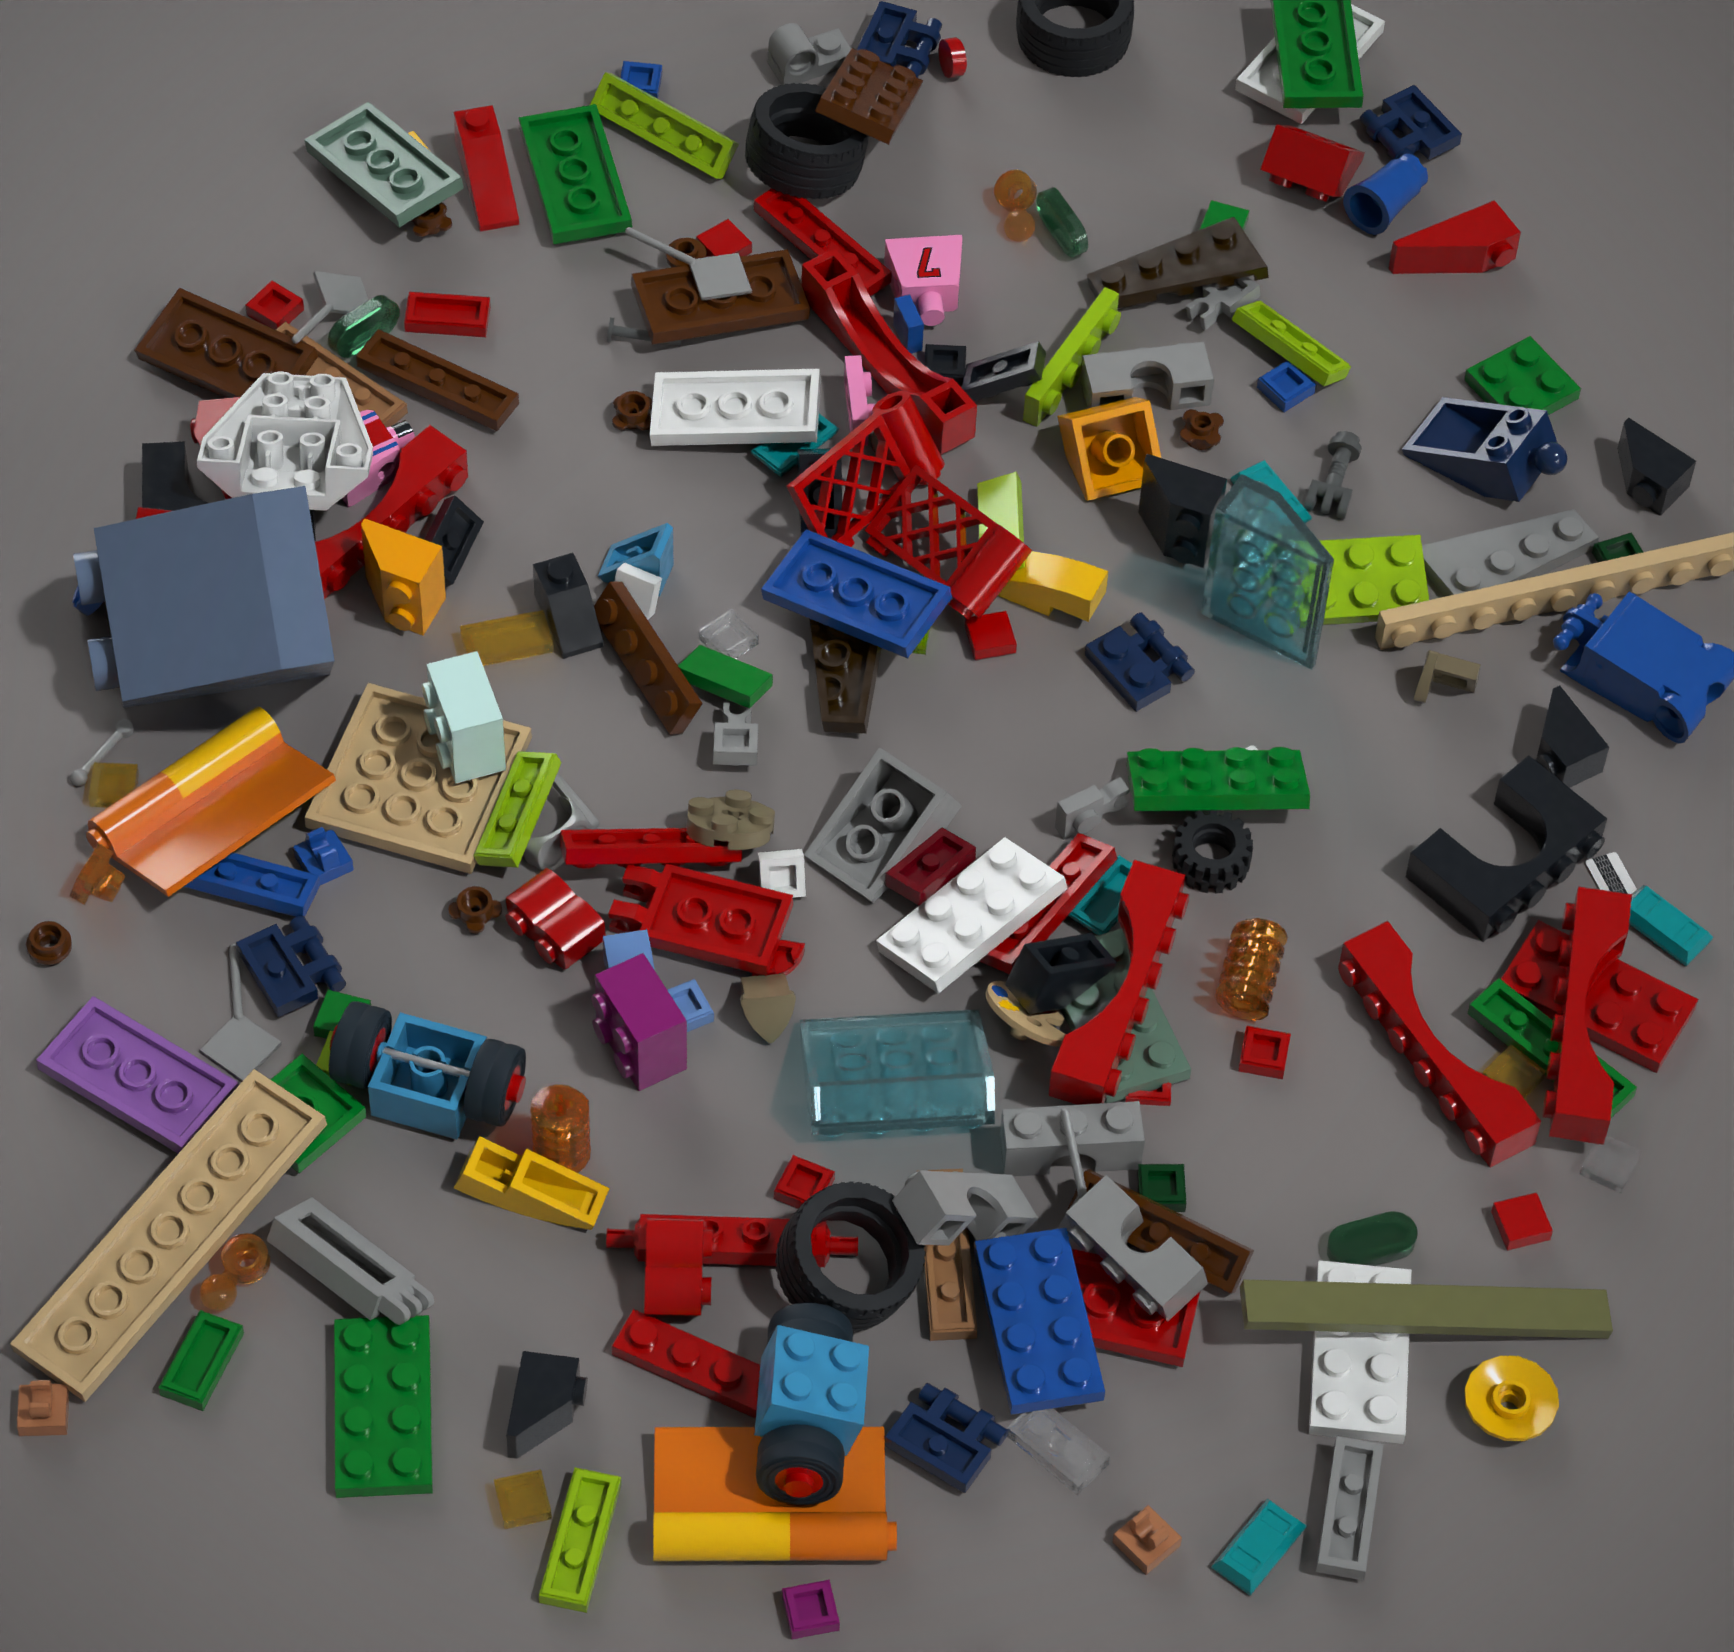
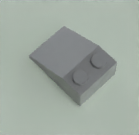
M879 747L804 856L874 903L888 889L885 886V873L941 827L946 829L962 805L948 792Z

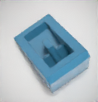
M665 523L612 544L598 577L603 582H614L617 569L623 563H627L661 577L662 581L658 595L661 596L674 565L673 527L669 523Z

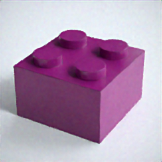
M644 953L595 974V994L591 996L596 1011V1019L592 1020V1025L599 1041L603 1045L609 1043L615 1053L613 1055L614 1061L622 1077L625 1079L630 1077L638 1091H641L686 1070L687 1020Z

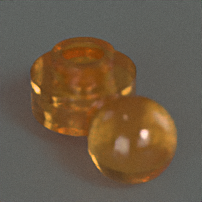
M1016 169L1009 170L998 178L994 187V196L997 202L1010 212L1003 224L1005 234L1013 241L1023 242L1028 240L1035 231L1034 218L1026 210L1036 199L1037 187L1035 182L1025 172ZM1023 189L1022 194L1018 198L1014 199L1015 193L1018 190Z
M245 1233L236 1235L226 1242L221 1252V1261L225 1270L222 1274L208 1276L200 1286L199 1295L205 1307L212 1311H224L230 1308L237 1298L236 1285L238 1283H254L266 1275L271 1259L267 1246L260 1237ZM245 1259L255 1260L248 1267L240 1266L241 1262Z

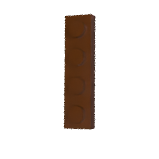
M380 329L374 333L356 355L357 367L495 431L500 429L519 405V393Z
M609 582L594 605L599 627L668 733L683 734L703 703L624 583Z
M1090 1169L1085 1170L1083 1175L1087 1192L1104 1176ZM1115 1182L1138 1204L1144 1221L1131 1233L1127 1240L1128 1243L1146 1252H1151L1172 1237L1204 1268L1207 1282L1231 1294L1236 1292L1254 1252L1253 1249ZM1076 1189V1191H1075V1194H1074V1196H1073V1198H1072V1200H1071V1202H1070V1205H1069L1067 1211L1070 1209V1207L1072 1206L1073 1202L1075 1201V1199H1076L1077 1196H1078L1077 1189Z

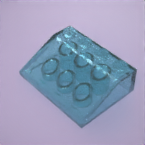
M1243 474L1240 475L1215 510L1201 614L1312 670L1316 665L1334 558L1279 492L1271 489L1267 484L1255 481Z
M979 1009L800 1020L807 1107L812 1135L838 1137L845 1133L869 1132L872 1134H885L890 1130L906 1129L926 1132L940 1127L959 1126L965 1129H974L981 1125L995 1124V1076Z

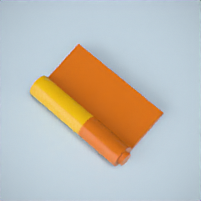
M257 706L88 820L89 831L86 832V838L98 854L101 855L105 852L108 856L169 897L336 781V778L332 772L286 744L273 718L263 708Z
M655 1427L653 1561H887V1551H897V1522H887L884 1427H862L848 1455L845 1456L843 1483L840 1491L828 1501L814 1505L786 1504L772 1499L759 1488L756 1480L758 1446L763 1437L754 1435L755 1427Z

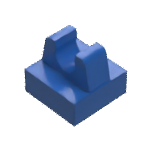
M320 827L306 833L305 841L293 846L294 857L302 870L319 875V886L354 870L352 858L333 830L325 832L324 828Z

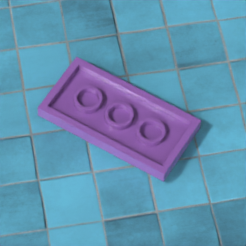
M94 996L36 1059L38 1070L178 1154L239 1086V1082Z

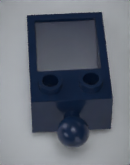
M1447 397L1441 398L1402 448L1404 456L1484 497L1520 502L1541 473L1556 475L1565 468L1568 460L1566 450L1557 442L1547 410Z

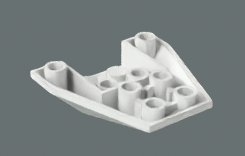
M279 371L272 374L263 373L203 437L197 458V468L232 498L306 486L309 510L327 511L368 478L373 457V446L346 378L333 377L329 374H317L314 376L292 375L288 372Z

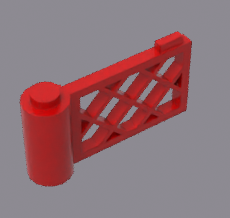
M897 391L879 400L872 409L873 414L786 486L809 531L828 538L824 531L827 513L839 515L837 533L830 539L852 547L855 544L852 537L874 519L915 464L934 478L938 479L940 477V471L943 469L945 462L908 391ZM874 431L878 439L875 457L863 454L866 436ZM842 456L851 457L847 481L834 479L837 461ZM862 460L874 462L870 486L857 484ZM885 465L892 466L899 480L888 490L881 489ZM814 480L822 481L818 505L810 504L803 490ZM921 480L919 485H927V483ZM833 484L845 486L841 511L828 508ZM856 489L869 491L866 509L860 514L852 513Z
M915 464L864 530L870 535L866 543L884 557H887L890 551H892L923 576L949 586L953 599L948 605L967 620L973 614L979 618L982 617L1033 551L1001 525H998L917 464ZM921 480L925 481L928 484V499L911 503V493ZM938 492H940L944 496L938 497ZM955 503L956 520L939 524L938 507ZM929 510V526L912 530V513ZM965 512H967L971 516L965 517ZM902 516V533L887 537L881 533L892 518ZM983 524L988 528L978 542L966 545V527ZM956 530L957 547L939 551V534ZM929 537L930 553L913 557L912 541ZM903 543V549L897 544ZM957 557V569L946 582L940 577V561Z

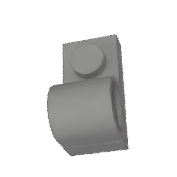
M789 23L776 29L770 36L767 62L781 85L798 84L838 71L849 54L851 47L839 28L808 38L798 24Z

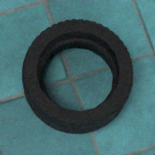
M1018 0L1016 16L1018 43L1024 55L1033 64H1036L1037 67H1041L1045 71H1049V73L1065 77H1087L1097 73L1100 74L1117 64L1128 49L1133 29L1134 0ZM1061 6H1082L1097 11L1108 20L1090 28H1067L1051 22L1043 14L1050 9Z
M808 83L779 85L764 92L755 104L746 137V163H748V167L755 177L778 192L796 196L797 198L827 199L841 195L851 189V186H854L859 177L869 136L815 112L820 98L826 90L824 86ZM789 137L809 138L825 145L818 146L801 143Z
M841 1182L820 1190L800 1206L785 1225L776 1250L777 1278L789 1303L792 1305L798 1303H818L833 1307L850 1320L853 1332L867 1330L880 1324L892 1316L905 1303L915 1290L923 1272L925 1245H918L892 1202L894 1198L892 1193H888L885 1189H880L878 1186H872L869 1183ZM826 1220L847 1221L867 1231L879 1243L887 1259L889 1275L887 1286L877 1294H854L837 1287L821 1272L812 1253L811 1233L818 1223Z

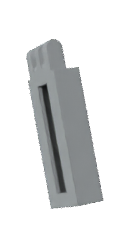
M313 1197L274 1218L267 1241L369 1320L379 1316L381 1312L394 1323L401 1325L410 1318L420 1314L422 1310L433 1306L434 1297L432 1293L414 1280L415 1275Z

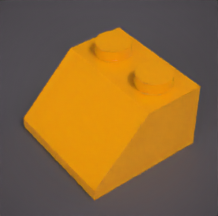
M1132 397L1057 416L1065 456L1087 501L1141 488L1146 455L1150 454L1161 458L1150 400Z
M364 519L361 523L366 579L385 622L392 624L399 630H409L424 636L446 599L442 546Z

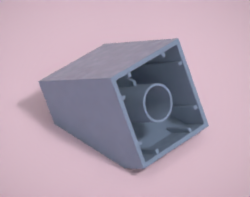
M306 486L249 494L94 528L97 550L73 554L81 604L88 605L106 602L111 636L87 640L96 691L120 688L123 708L328 676L331 673L335 660Z

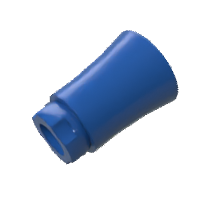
M1405 153L1399 159L1389 161L1376 173L1346 190L1343 197L1346 214L1355 226L1366 233L1373 235L1383 233L1395 216L1420 193L1421 187L1427 183V169L1420 163L1419 158L1412 154Z

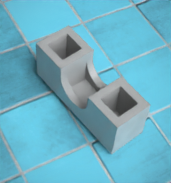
M1204 342L1083 355L1080 383L1087 408L1132 398L1133 391L1149 387L1161 391L1168 400L1170 410L1211 406L1214 377Z
M1140 1101L1002 1109L999 1139L1004 1174H1010L1013 1177L1049 1175L1051 1164L1058 1158L1069 1155L1060 1113L1062 1108H1068L1070 1111L1079 1154L1087 1155L1094 1159L1095 1172L1138 1169V1164H1142L1145 1138Z
M919 1170L908 1177L905 1181V1187L892 1200L918 1245H950L966 1227L971 1231L976 1241L1023 1234L1038 1219L1013 1175Z
M1107 1175L1066 1211L1072 1228L1068 1231V1234L1073 1241L1086 1253L1093 1249L1103 1259L1100 1262L1101 1267L1116 1283L1119 1284L1125 1280L1135 1290L1132 1294L1135 1301L1149 1315L1157 1311L1168 1322L1208 1284L1204 1268L1172 1237L1156 1250L1147 1253L1136 1252L1127 1247L1129 1236L1144 1221L1138 1204Z

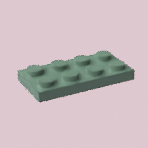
M370 102L363 104L304 139L306 150L310 155L399 228L464 189L462 177Z
M1122 929L1095 936L1117 963L1111 972L1065 1008L1061 1009L1071 1032L1085 1025L1105 1009L1119 992L1128 974L1130 954ZM1148 988L1145 998L1150 999L1143 1024L1135 1023L1131 1034L1136 1035L1130 1059L1128 1061L1121 1059L1117 1069L1122 1071V1076L1115 1097L1107 1095L1105 1103H1113L1125 1099L1126 1095L1136 1091H1152L1161 1088L1164 1083L1174 1084L1190 1079L1191 1067L1153 989Z

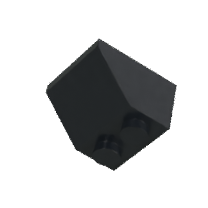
M1147 454L1144 460L1138 513L1164 556L1184 564H1192L1204 568L1220 532L1227 479Z

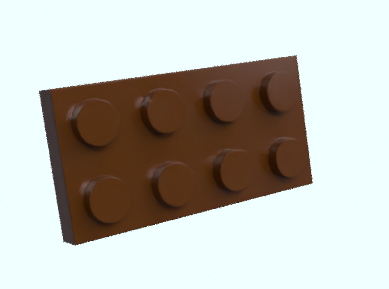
M852 48L821 96L815 112L889 145L918 95L924 80L917 78L916 74L906 67L898 65L893 67L880 61L879 56L871 51L864 49L857 51Z
M788 249L740 257L752 289L750 294L701 301L689 265L633 273L631 276V287L652 345L808 320L811 308Z
M182 288L176 291L135 349L138 359L225 398L241 397L263 373L272 374L283 371L292 375H306L318 358L315 347L302 341L295 344L292 342L291 336Z

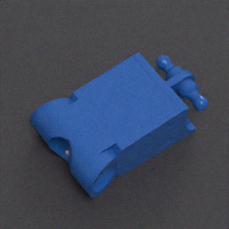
M1630 591L1609 617L1604 615L1600 620L1595 618L1594 611L1603 604L1602 597L1597 593L1588 595L1585 604H1579L1576 608H1570L1563 616L1562 632L1554 637L1553 645L1557 650H1565L1569 647L1572 639H1576L1580 645L1562 666L1560 672L1644 721L1649 722L1653 720L1659 731L1673 742L1679 744L1684 743L1705 717L1706 706L1719 698L1734 680V652L1731 649L1715 643H1704L1702 636Z

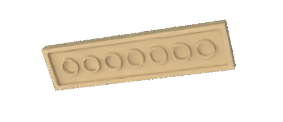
M253 1069L10 1343L13 1352L57 1383L66 1385L71 1393L86 1402L327 1126L325 1116Z

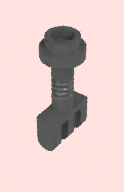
M1339 431L1330 439L1327 448L1333 459L1325 482L1312 479L1305 501V509L1313 511L1318 497L1323 499L1320 513L1329 515L1334 501L1339 503L1337 517L1345 519L1353 490L1341 486L1349 461L1357 460L1362 450L1359 444L1360 439L1357 435L1348 431Z

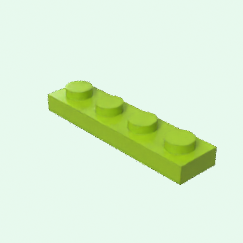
M604 73L590 105H597L600 115L716 179H723L739 145L736 141L612 73Z
M1104 287L1043 369L1042 379L1034 382L1025 393L1023 421L1038 427L1047 414L1052 415L1056 411L1064 390L1067 387L1072 388L1080 376L1083 355L1098 353L1101 340L1106 333L1111 335L1117 328L1121 318V312L1117 311L1119 293Z

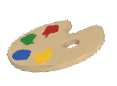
M993 981L988 985L985 992L986 1000L993 1011L1012 1027L1010 1034L1019 1040H1026L1029 1037L1042 1044L1061 1047L1065 1034L1052 1026H1061L1064 1021V1017L1057 1010L1029 1014L1006 987V982Z

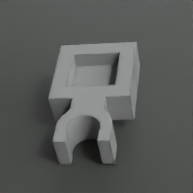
M1249 277L1234 279L1235 285L1218 288L1217 283L1205 285L1202 287L1204 297L1197 298L1186 306L1187 317L1192 320L1197 315L1202 314L1200 316L1201 327L1206 330L1216 322L1217 316L1221 313L1232 318L1237 308L1253 303L1260 298V285Z
M723 703V723L715 722L713 764L757 766L758 724H751L752 707L750 709L745 707V712L742 714H733L730 712V703Z
M1119 777L1107 783L1100 790L1096 785H1093L1057 802L1055 828L1063 839L1077 833L1084 834L1091 831L1101 823L1103 814L1110 811H1118L1128 806V801L1124 795L1130 792L1129 787Z

